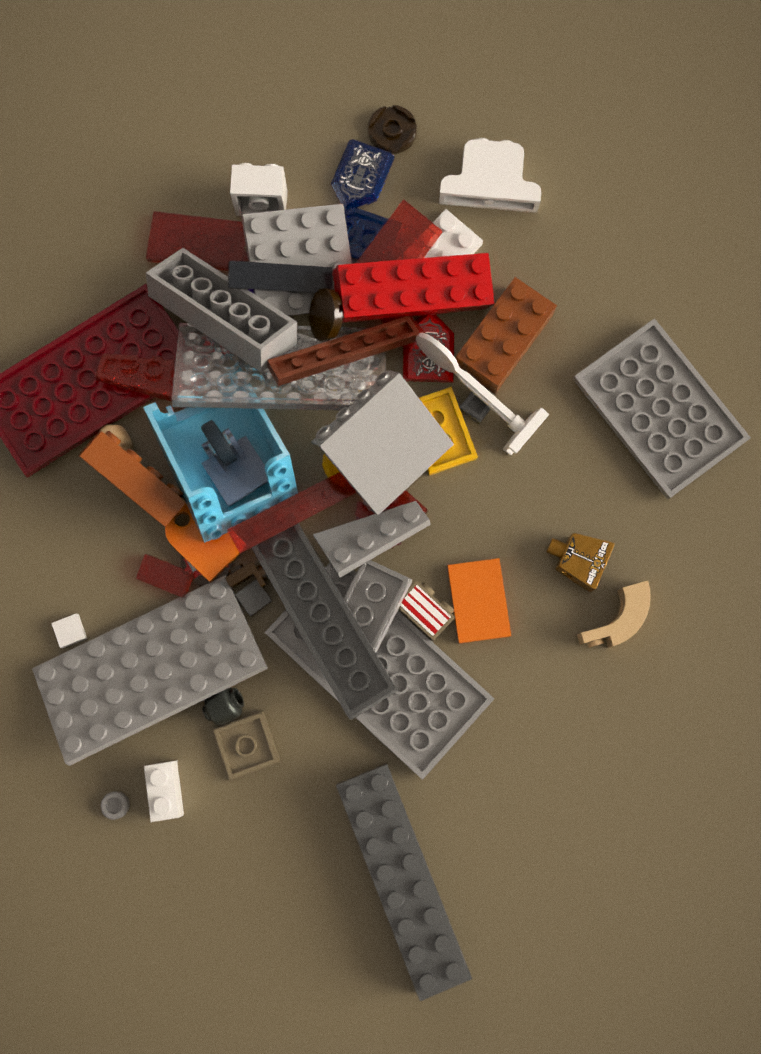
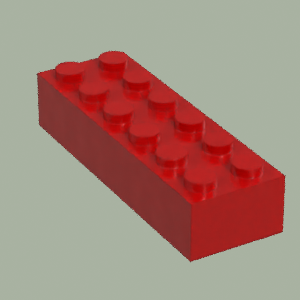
M489 253L337 265L332 271L334 289L342 301V305H339V311L343 312L342 323L486 310L495 304Z

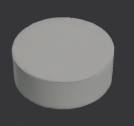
M119 791L108 793L101 801L103 815L111 820L125 816L130 807L128 797Z

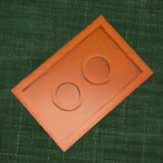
M500 558L447 565L458 644L511 637Z

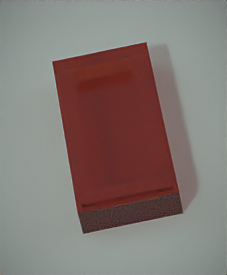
M145 554L136 579L184 598L195 573L152 555Z

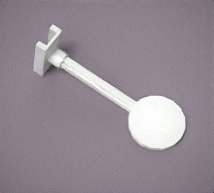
M419 333L417 335L416 342L419 348L430 360L444 370L453 372L468 389L508 423L507 426L515 433L503 450L509 456L513 453L516 454L549 414L543 408L534 411L526 420H523L518 414L515 415L468 372L462 370L455 357L444 345L428 334Z

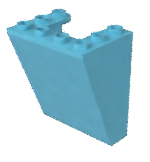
M240 367L228 372L231 379V385L228 388H225L224 384L218 385L221 394L174 413L170 405L166 407L168 413H162L156 402L143 407L177 485L184 494L183 498L204 543L218 539L223 534L243 528L248 523L265 518L273 512L282 508H288L300 501L290 454ZM210 420L215 422L230 446L233 444L224 432L227 428H229L236 441L246 436L265 465L268 483L230 507L226 504L201 464L209 459L206 451L201 446L203 443L206 442L214 455H217L201 430V426Z

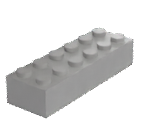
M184 248L146 272L149 297L260 372L268 368L267 360L282 356L297 345V322L247 289L228 288V277Z

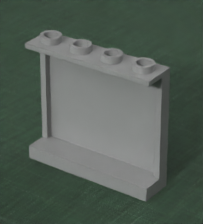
M391 370L384 371L375 379V384L369 389L361 391L356 396V401L351 406L340 410L336 414V419L329 426L325 425L316 433V438L311 441L323 451L364 500L363 504L368 510L376 515H379L454 445L401 374Z

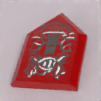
M436 314L422 315L414 322L420 333H425L435 338L454 356V332ZM417 342L404 345L403 378L405 381L454 382V373L444 370L430 360L419 348Z

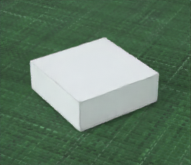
M77 613L51 623L60 648H65L87 639L80 616Z

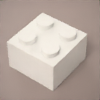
M250 163L232 165L230 195L236 216L286 210L287 185L283 167L275 164L254 166Z

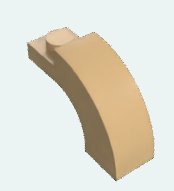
M648 580L617 590L620 608L616 618L607 626L577 634L579 644L587 643L590 648L604 644L603 638H605L607 646L610 648L631 638L641 628L648 615L651 600Z

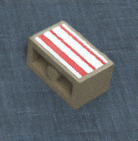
M415 581L408 589L398 611L433 642L455 619V616L452 614L454 609L444 600L439 602L432 596L435 592L425 582L420 585Z

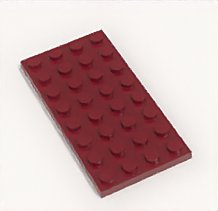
M146 283L0 373V438L24 475L28 478L96 435L104 426L112 425L203 367L202 363L162 305L149 297Z

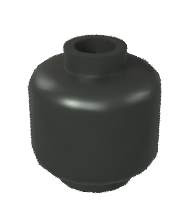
M229 687L204 700L203 714L208 721H213L217 725H224L242 714L244 699L238 689Z

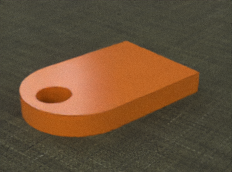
M186 503L165 527L166 537L171 546L209 583L248 547L233 531L223 534L218 539L204 543ZM187 514L190 517V521L186 526H178L176 524V518L179 515Z

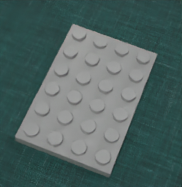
M655 318L573 377L574 382L667 500L751 439Z

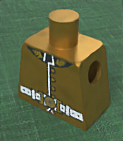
M572 533L566 543L552 538L546 552L560 558L555 569L556 571L585 590L593 592L598 586L615 544Z

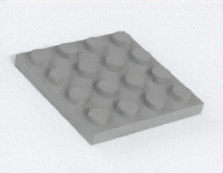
M343 204L250 213L241 216L248 262L332 267V271L337 265L352 264ZM332 273V289L335 290V289H334V281H333V273ZM253 290L256 296L287 316L309 314L311 301L315 295L314 293Z

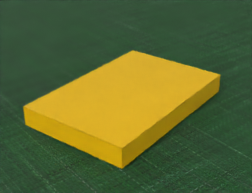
M452 387L419 397L454 443L449 450L427 469L429 476L476 460L478 456Z

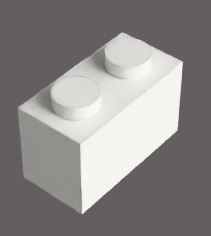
M177 761L144 766L151 822L183 816L184 811Z

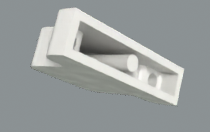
M478 138L470 140L465 144L461 174L448 175L442 179L439 204L537 213L541 202V188L538 184L524 181L522 178L524 149L521 145L509 140L498 142Z

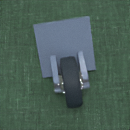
M213 420L201 426V430L208 440L201 446L209 459L201 464L229 507L268 483L265 465L246 436L236 441L229 428L221 432Z

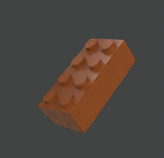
M514 277L456 355L455 359L459 367L468 372L486 389L496 394L552 318L557 305Z
M99 431L78 456L166 527L186 503L181 498L184 495L183 492L173 484L168 483L165 485L161 481L164 476L152 466L145 468L140 464L142 458L132 449L128 448L126 451L119 446L121 440L112 432L107 431L103 433Z

